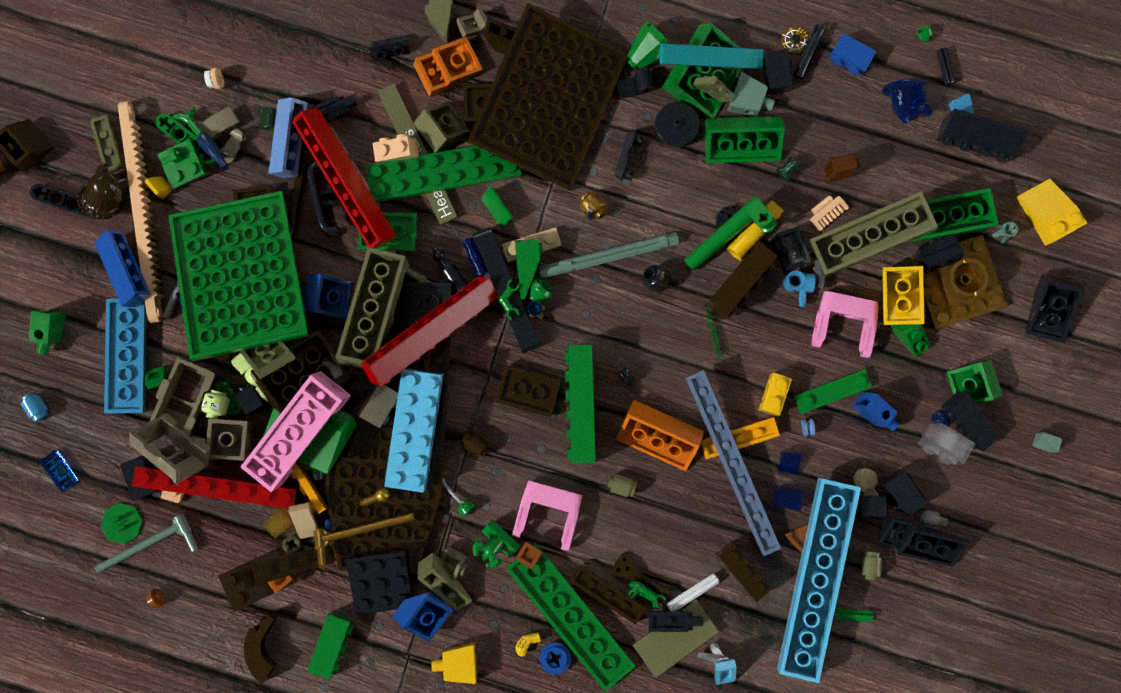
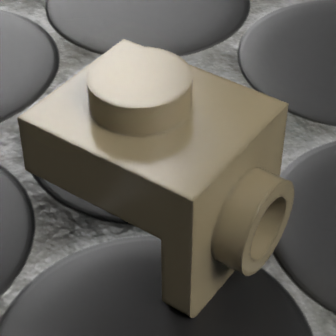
M478 8L472 15L457 18L456 24L463 38L483 33L487 17L482 9Z
M447 546L441 560L454 572L452 579L456 580L459 575L463 576L466 572L468 556Z

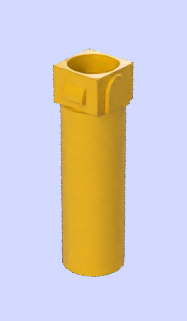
M773 200L765 205L775 220H778L784 211ZM752 221L728 246L727 250L733 257L741 261L766 232H763Z

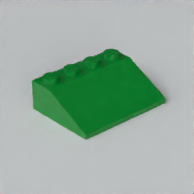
M712 23L699 25L688 45L740 48ZM675 65L662 88L677 100L690 105L699 113L708 118H714L723 102L694 86L695 79L704 76H716L731 90L743 68Z
M274 408L264 435L280 416ZM341 410L333 414L297 461L328 475L357 426L353 416Z

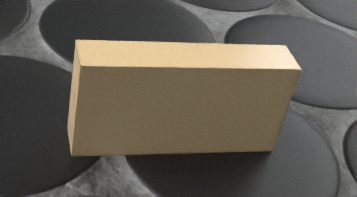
M309 503L289 506V514L299 538L314 536L313 531L319 528Z

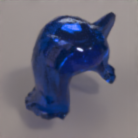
M905 79L894 81L883 87L882 94L890 97L893 112L904 124L917 119L921 114L926 116L932 115L931 107L926 104V93L923 89V85H926L927 81Z

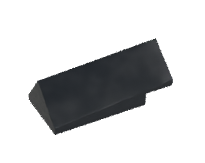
M889 515L882 517L878 536V544L896 548L898 555L953 567L970 543L968 539Z

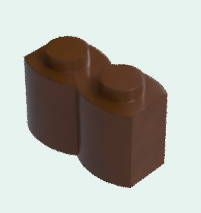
M855 154L830 158L823 168L826 181L831 182L851 178L860 166L858 157H855Z

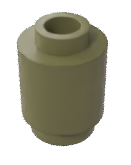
M615 474L614 477L610 476L607 487L610 488L611 493L624 497H633L637 482L633 481L632 478Z
M864 552L861 575H865L866 580L877 581V577H881L882 573L880 553Z

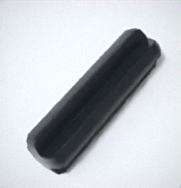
M941 48L936 54L944 84L950 85L956 80L948 49Z

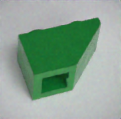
M922 324L891 325L895 336L914 357L917 358L930 346Z

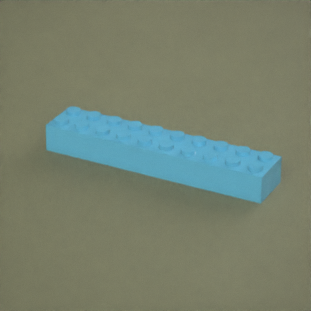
M818 477L777 666L779 674L815 683L820 681L861 487Z

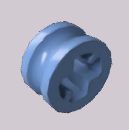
M809 419V421L802 420L803 436L806 437L808 434L814 436L815 425L813 419Z

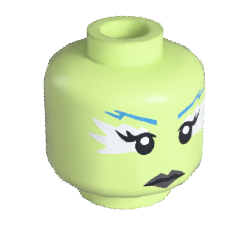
M211 390L210 393L204 395L201 410L207 413L206 417L218 419L219 416L226 415L230 399L226 397L227 393Z

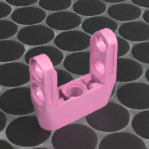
M825 291L817 311L811 346L821 347L826 337L830 314L864 321L859 351L860 357L870 358L878 323V302Z
M528 480L512 536L520 538L526 524L531 502L568 512L561 538V550L569 551L582 495Z

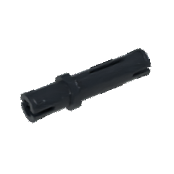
M815 24L810 38L806 40V47L793 72L795 79H804L813 56L821 45L820 41L826 31L824 26Z

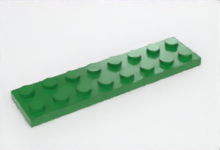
M476 146L420 155L417 158L365 165L370 194L376 203L522 176L520 167Z
M537 543L533 545L534 547L542 551L541 548L537 545ZM543 551L532 569L517 559L506 567L507 571L605 692L636 667Z

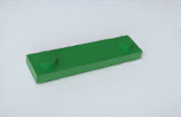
M866 369L795 395L793 398L799 413L803 414L871 388L872 384Z

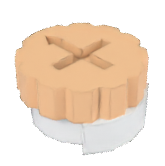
M212 68L210 71L204 72L207 87L215 89L224 87V77L219 68Z

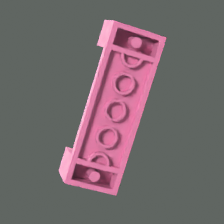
M322 371L310 375L242 464L241 468L270 492L279 488L293 472L291 468L330 417L341 410L351 395Z

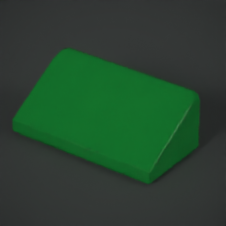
M490 186L482 195L481 200L499 226L503 228L513 221V216L493 187Z

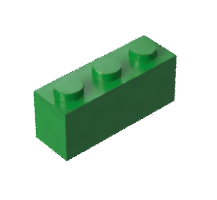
M334 612L327 614L307 672L327 679L337 675L341 665L338 663L340 655L343 656L347 648V644H345L346 638L351 636L354 626L351 625L353 619Z

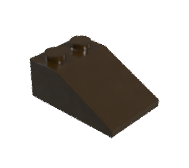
M278 548L218 575L234 612L275 593L268 583L256 586L251 566L280 558L281 555ZM290 581V582H289L287 585H285L283 588L292 585L293 582Z

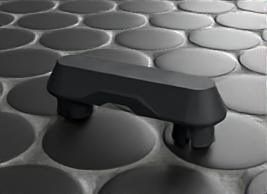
M637 129L628 130L614 174L620 181L623 179L630 181L634 174V170L627 168L626 165L628 161L627 155L630 153L632 145H642L645 137L644 134L637 133Z

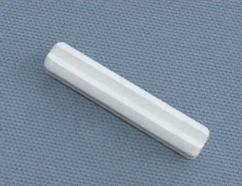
M715 574L710 575L667 603L670 611H677L719 584V579Z

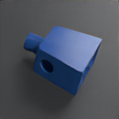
M861 392L851 408L875 426L887 427L891 431H894L899 426V421L894 418L897 415V411L878 394Z

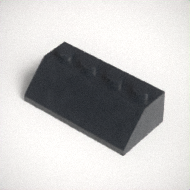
M954 108L942 119L936 140L942 142L945 146H957L962 151L977 152L979 156H990L996 158L999 162L1006 163L1017 156L1029 130Z

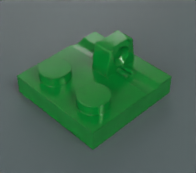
M188 139L157 154L172 189H178L208 174L193 139Z

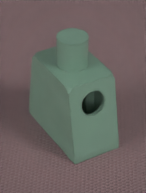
M741 72L733 92L734 98L729 103L727 111L757 116L760 108L771 111L775 100L765 97L768 89L766 85Z

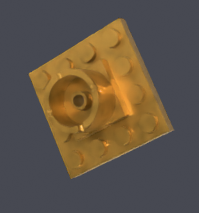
M983 235L959 242L964 251V256L961 260L927 274L923 272L924 304L933 330L1008 307ZM915 256L909 258L911 266H921Z

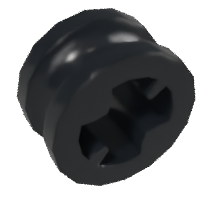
M626 367L623 368V371L617 372L627 386L630 381H635Z

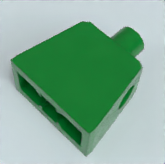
M52 310L31 311L29 341L38 343L36 353L49 355L50 344L60 343L67 313Z

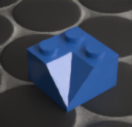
M428 591L425 594L405 599L393 614V618L403 629L430 642L453 609L438 595Z

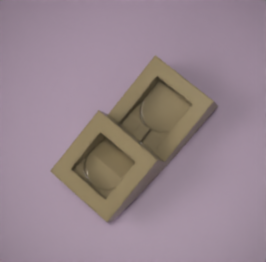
M229 106L212 115L198 126L203 132L209 133L215 140L222 133L230 132L240 123V120L232 107Z

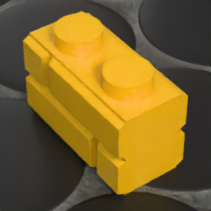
M777 373L770 374L762 397L763 402L760 403L758 410L773 416H780L792 379Z

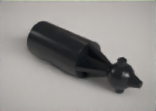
M434 246L432 247L433 257L435 260H439L441 274L446 282L453 283V293L455 294L468 283L457 266L444 258V251Z

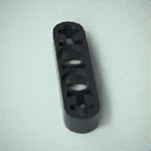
M35 184L30 189L31 197L39 202L91 219H97L87 216L80 208H72V202L77 200V195L43 184ZM43 191L48 194V197L38 195L37 192ZM57 194H61L63 197L60 203L54 202V197Z

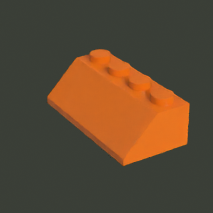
M633 400L615 440L686 471L700 447L704 431Z

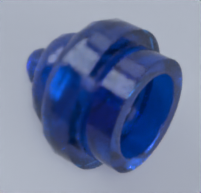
M938 410L932 415V424L938 429H946L952 422L945 416V410Z

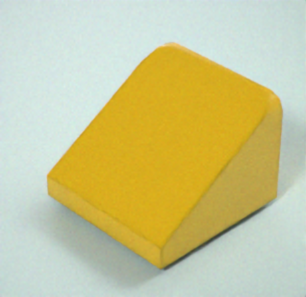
M161 176L145 180L149 188L160 198L166 197L173 190Z

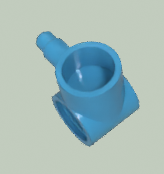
M792 271L783 280V286L787 291L799 292V307H805L807 292L813 293L815 274ZM791 277H795L798 280V286L791 284Z

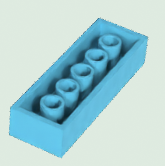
M406 368L401 373L384 487L422 493L426 490L444 374Z

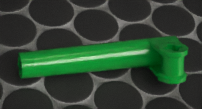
M755 196L690 253L684 261L694 271L752 221L763 232L769 233L776 228V220L763 202Z

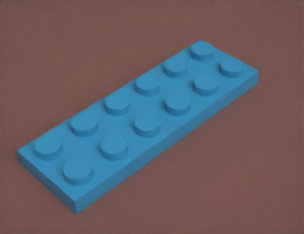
M118 298L106 299L104 414L146 412L147 313L145 301L138 307H122Z

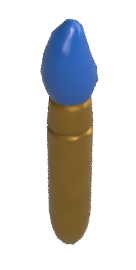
M327 518L325 520V529L329 534L332 533V524L330 518ZM330 541L329 544L333 554L334 563L338 565L334 546L335 541Z

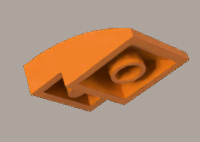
M467 37L434 48L431 53L415 58L413 64L429 97L449 90L483 71Z

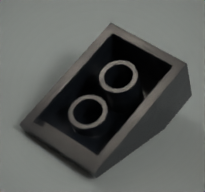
M1041 274L1034 293L1025 332L1064 343L1085 292L1082 285Z

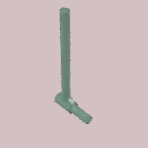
M182 513L173 518L172 526L96 565L95 570L97 573H100L174 533L184 536L191 552L199 548L191 533L192 530Z

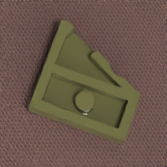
M716 76L696 78L693 83L694 86L720 102H732L734 94Z

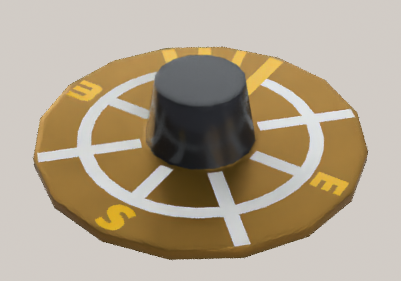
M789 27L782 34V46L790 53H800L806 47L805 42L809 39L808 34L800 27Z

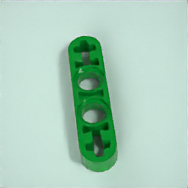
M160 114L156 118V126L176 143L179 144L188 139L196 141L197 137L170 115ZM163 120L167 121L171 126H173L172 129H169L166 125H164L162 123ZM178 130H184L185 134L181 139H176L175 137ZM200 146L197 150L204 165L211 167L217 164L213 159L208 160L201 153L204 150Z

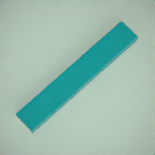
M660 44V64L763 69V50Z

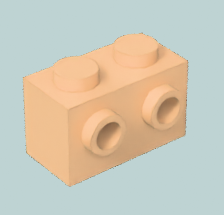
M408 134L397 135L395 139L389 137L380 138L379 142L373 143L375 162L417 158L419 156L417 139L409 137Z

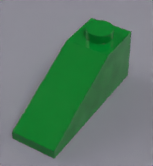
M538 238L514 240L521 299H525L540 261V254H543L542 242L539 243Z

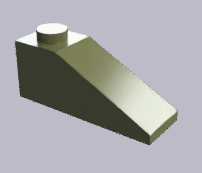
M434 553L418 563L417 579L453 609L459 611L472 602L471 597L458 579H452L453 573L447 564Z

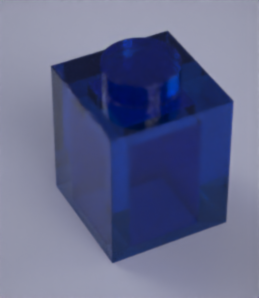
M777 487V491L773 492L772 502H775V507L801 511L804 492Z

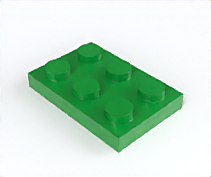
M382 212L396 236L386 246L376 249L392 252H416L417 213ZM359 233L358 250L367 251L368 246Z

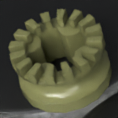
M291 535L284 539L282 546L285 552L292 554L300 550L302 542L298 536ZM293 539L295 540L294 543L297 544V547H293V549L291 550L290 545H288L287 542H290Z

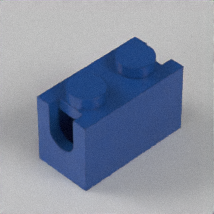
M843 33L828 59L832 60L837 66L847 68L850 73L862 76L876 50Z

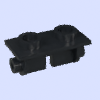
M400 35L399 37L389 38V43L386 42V39L370 43L369 49L373 61L409 54L406 36L402 37Z

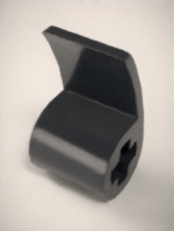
M649 69L638 71L634 74V77L618 80L616 83L620 98L638 96L655 89Z

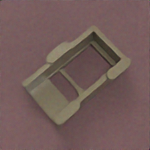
M177 357L168 380L164 379L156 394L158 403L150 421L160 417L163 413H167L178 422L177 427L191 437L201 412L204 395L210 392L218 373ZM184 368L206 376L195 403L173 396ZM171 398L190 405L193 408L190 416L168 408Z
M163 413L160 417L129 432L130 447L146 457L173 479V482L177 485L209 466L210 446L199 438L193 440L177 427L178 422L167 413ZM165 436L181 450L166 458L150 443ZM184 452L190 456L176 465L170 461L179 455H183Z

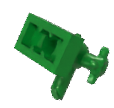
M491 520L481 531L489 541L486 545H483L480 542V538H477L472 550L476 557L478 552H482L479 556L480 562H485L489 558L490 563L485 565L487 568L493 569L504 563L503 560H499L496 557L500 551L510 558L521 546L497 523Z

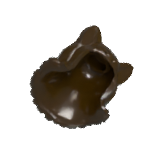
M101 163L97 167L95 174L88 180L87 185L77 195L79 208L87 216L97 219H109L123 211L120 202L122 200V192L128 187L129 180L120 179L115 174L109 172L105 163Z

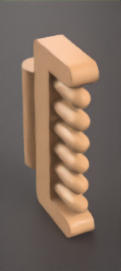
M827 196L811 209L814 216L810 218V221L818 231H821L826 227V224L829 225L830 222H833V218L836 219L837 216H840V212L844 213V210H847L849 207L840 196L834 200L831 196Z

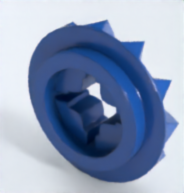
M550 643L541 650L540 664L547 673L558 675L568 669L571 656L569 650L563 644ZM551 651L555 655L562 654L561 657H559L560 665H558L555 661L549 662L552 658Z

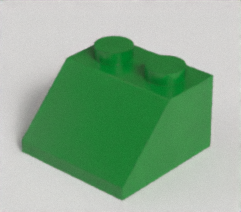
M991 359L946 372L953 395L957 391L967 393L976 404L1003 396Z

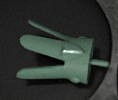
M1013 222L999 224L997 228H1001V230L993 233L992 236L994 238L1004 236L1001 240L1003 244L1018 233V226Z

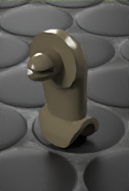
M234 129L231 131V137L223 148L220 149L228 164L235 160L242 142H245L248 138L247 134L242 130Z

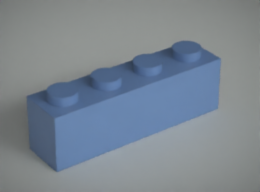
M292 97L278 100L268 174L281 178L298 177L302 137L292 121L302 110H306V102Z

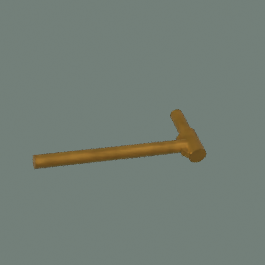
M413 512L329 534L324 529L314 530L315 550L318 555L319 568L327 567L325 549L330 541L415 520Z

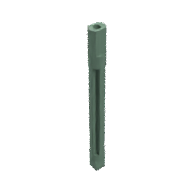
M676 232L561 260L539 266L538 268L541 279L667 248L679 244V239Z

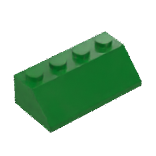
M782 118L706 119L704 135L706 163L781 161L785 130Z

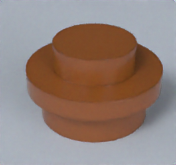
M158 589L150 590L146 596L148 605L152 608L162 607L165 603L164 593Z

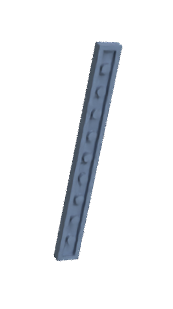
M701 370L685 377L761 555L766 556L781 549L705 371Z

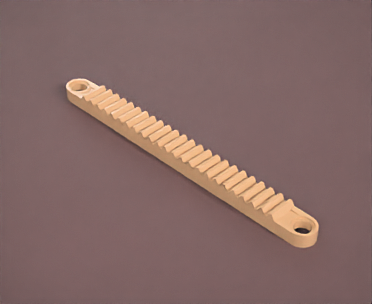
M128 100L118 103V112L129 180L140 270L151 294L145 300L146 313L149 322L155 323L161 322L163 319L161 299L164 295L160 294V291L163 290L159 286L162 280L157 278L161 273L156 271L160 266L155 264L159 258L154 256L158 251L153 249L157 244L152 241L156 236L151 234L155 229L150 227L154 222L149 219L153 215L148 212L152 208L147 205L151 201L146 197L149 195V192L145 190L148 188V185L144 183L147 179L144 174L147 172L142 168L145 166V163L141 161L144 159V156L141 154L143 148L140 147L142 141L138 139L141 137V134L137 132L140 130V127L136 124L134 109Z

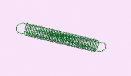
M708 313L707 320L708 329H710V313ZM712 316V324H711V341H712V344H713V327H714V325H715L713 316ZM715 327V350H714V352H715V357H716L717 340H718V357H720V356L723 357V355H721V354H722V350H721V347H720V345H719V338H718V334H717V332H716V327Z

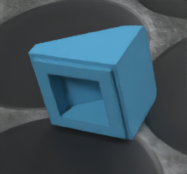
M969 93L948 104L951 111L955 108L974 113Z

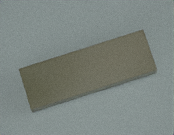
M107 114L91 119L90 123L101 162L107 165L111 173L125 169L110 116Z

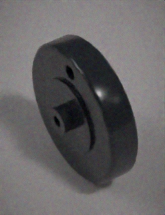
M668 103L656 115L654 122L655 133L658 139L669 147H685L695 140L699 132V116L694 108L686 103Z

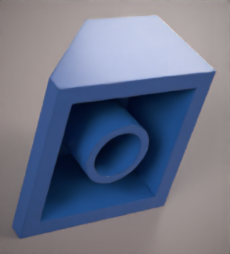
M308 274L303 300L305 312L346 319L353 282L323 274Z

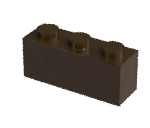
M729 542L716 553V556L755 602H758L772 590L733 543Z

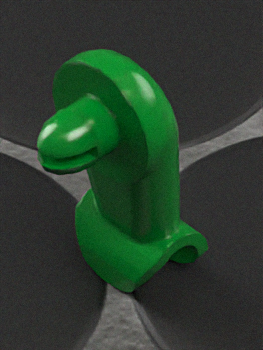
M222 379L217 382L215 390L227 393L226 397L230 399L227 412L231 415L240 413L242 407L234 396L236 393L231 388L230 380Z
M638 581L629 583L631 590L628 596L631 593L633 594L630 598H634L636 595L643 596L651 601L652 606L657 610L660 608L657 600L661 603L666 601L663 595H657Z

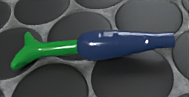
M196 108L190 109L187 113L175 114L173 118L187 123L196 134L198 145L223 170H226L229 165L209 133L203 132L193 119Z

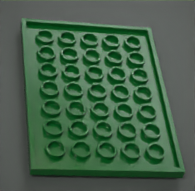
M283 191L168 215L189 359L191 361L309 336Z

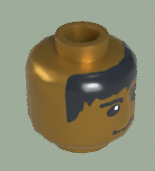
M587 192L580 199L579 208L588 219L600 220L606 215L608 204L598 192Z

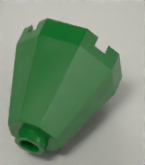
M648 21L641 27L627 55L630 59L628 63L635 70L637 68L643 70L660 61V44H667L666 42L668 41Z

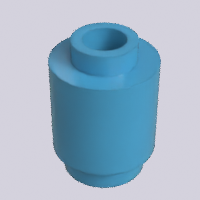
M29 393L22 398L23 401L20 404L29 419H32L34 423L43 420L49 415L47 412L48 408L39 394Z

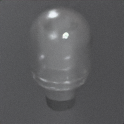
M924 510L919 516L921 523L927 526L937 527L939 524L946 526L948 522L947 518L941 517L938 512L932 510Z

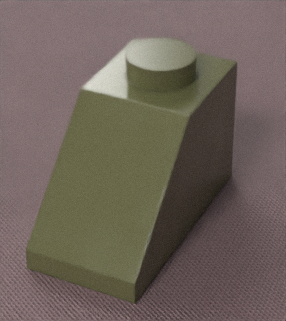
M429 0V4L425 5V15H427L429 23L444 43H448L454 9L452 0Z

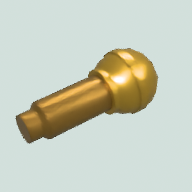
M380 488L375 494L364 498L360 503L362 506H367L377 501H386L389 498V491L385 488Z

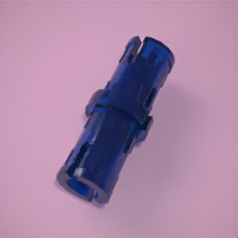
M474 239L464 240L462 245L467 252L468 262H471L476 276L487 274L488 270L483 263L481 253L478 251Z

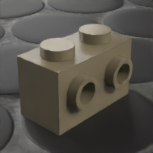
M375 384L357 416L378 428L382 425L385 426L390 418L388 414L391 408H396L398 393L385 385L379 386Z

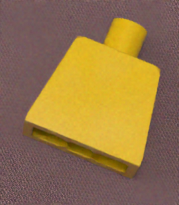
M475 642L443 650L442 659L432 660V672L443 671L444 681L476 684Z

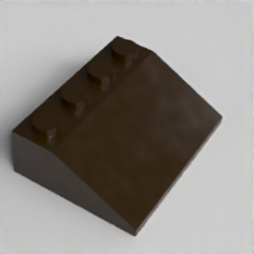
M319 330L289 347V350L296 359L261 379L253 370H251L250 374L260 391L279 415L310 375L322 371L339 386L351 379L344 366L339 364L335 358L336 354Z

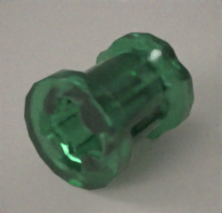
M270 107L259 108L260 124L258 128L261 130H274V114L276 110Z
M791 156L782 167L776 168L777 174L785 182L789 180L793 173L801 170L799 162Z

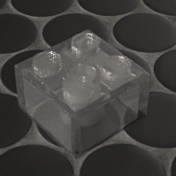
M942 423L929 424L918 442L923 447L922 450L930 455L934 453L939 456L941 462L947 465L964 464L976 444Z

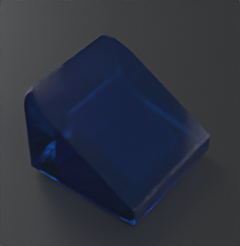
M780 452L778 471L798 474L802 455Z

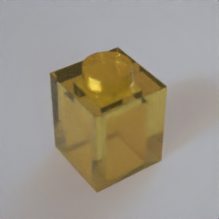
M279 508L262 525L276 539L281 537L294 524L290 517L289 509Z

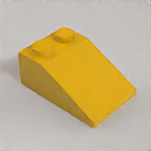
M1051 179L1016 197L1045 246L1087 224L1079 208Z
M923 266L883 267L884 325L924 324Z

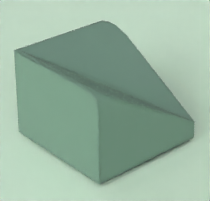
M1038 432L1032 445L1041 450L1054 453L1059 452L1062 439L1046 432Z

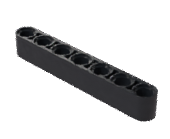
M490 227L473 233V237L500 298L512 277ZM512 280L509 286L511 289H515L516 287ZM513 292L508 301L513 308L519 311V316L516 312L511 311L509 316L512 321L509 320L524 354L540 347V344L518 292Z

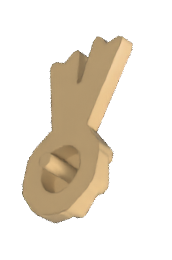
M869 468L857 470L853 477L854 485L861 487L863 495H878L874 489L878 484L876 473Z

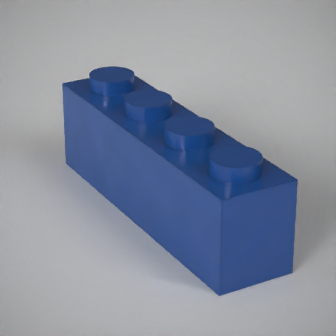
M107 229L94 242L121 306L138 307L151 295L124 232Z

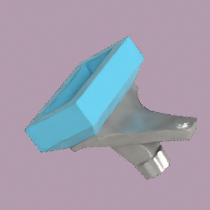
M717 643L710 645L712 654L698 653L697 657L715 664L714 678L716 685L736 681L737 667L735 660L725 657Z

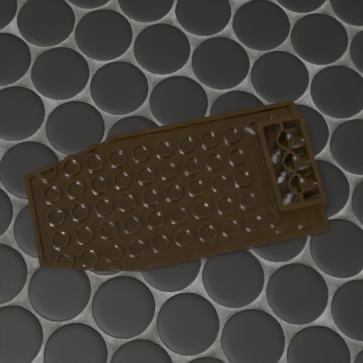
M335 336V354H337L342 336ZM387 337L386 344L394 338ZM440 341L434 349L425 352L418 361L412 362L406 367L444 374L427 487L424 493L384 487L396 408H391L388 414L390 416L388 422L380 428L357 416L375 384L370 382L364 369L343 365L351 379L341 384L340 387L349 393L351 397L341 408V411L352 415L357 426L328 475L326 474L325 495L328 502L332 533L412 512L415 520L334 540L339 570L348 571L346 558L349 556L405 549L409 574L418 573V563L422 561L442 497L451 342ZM401 373L393 376L385 386L398 393ZM380 488H385L389 491V498L386 501H377L367 506H362L360 503L361 500L375 494Z

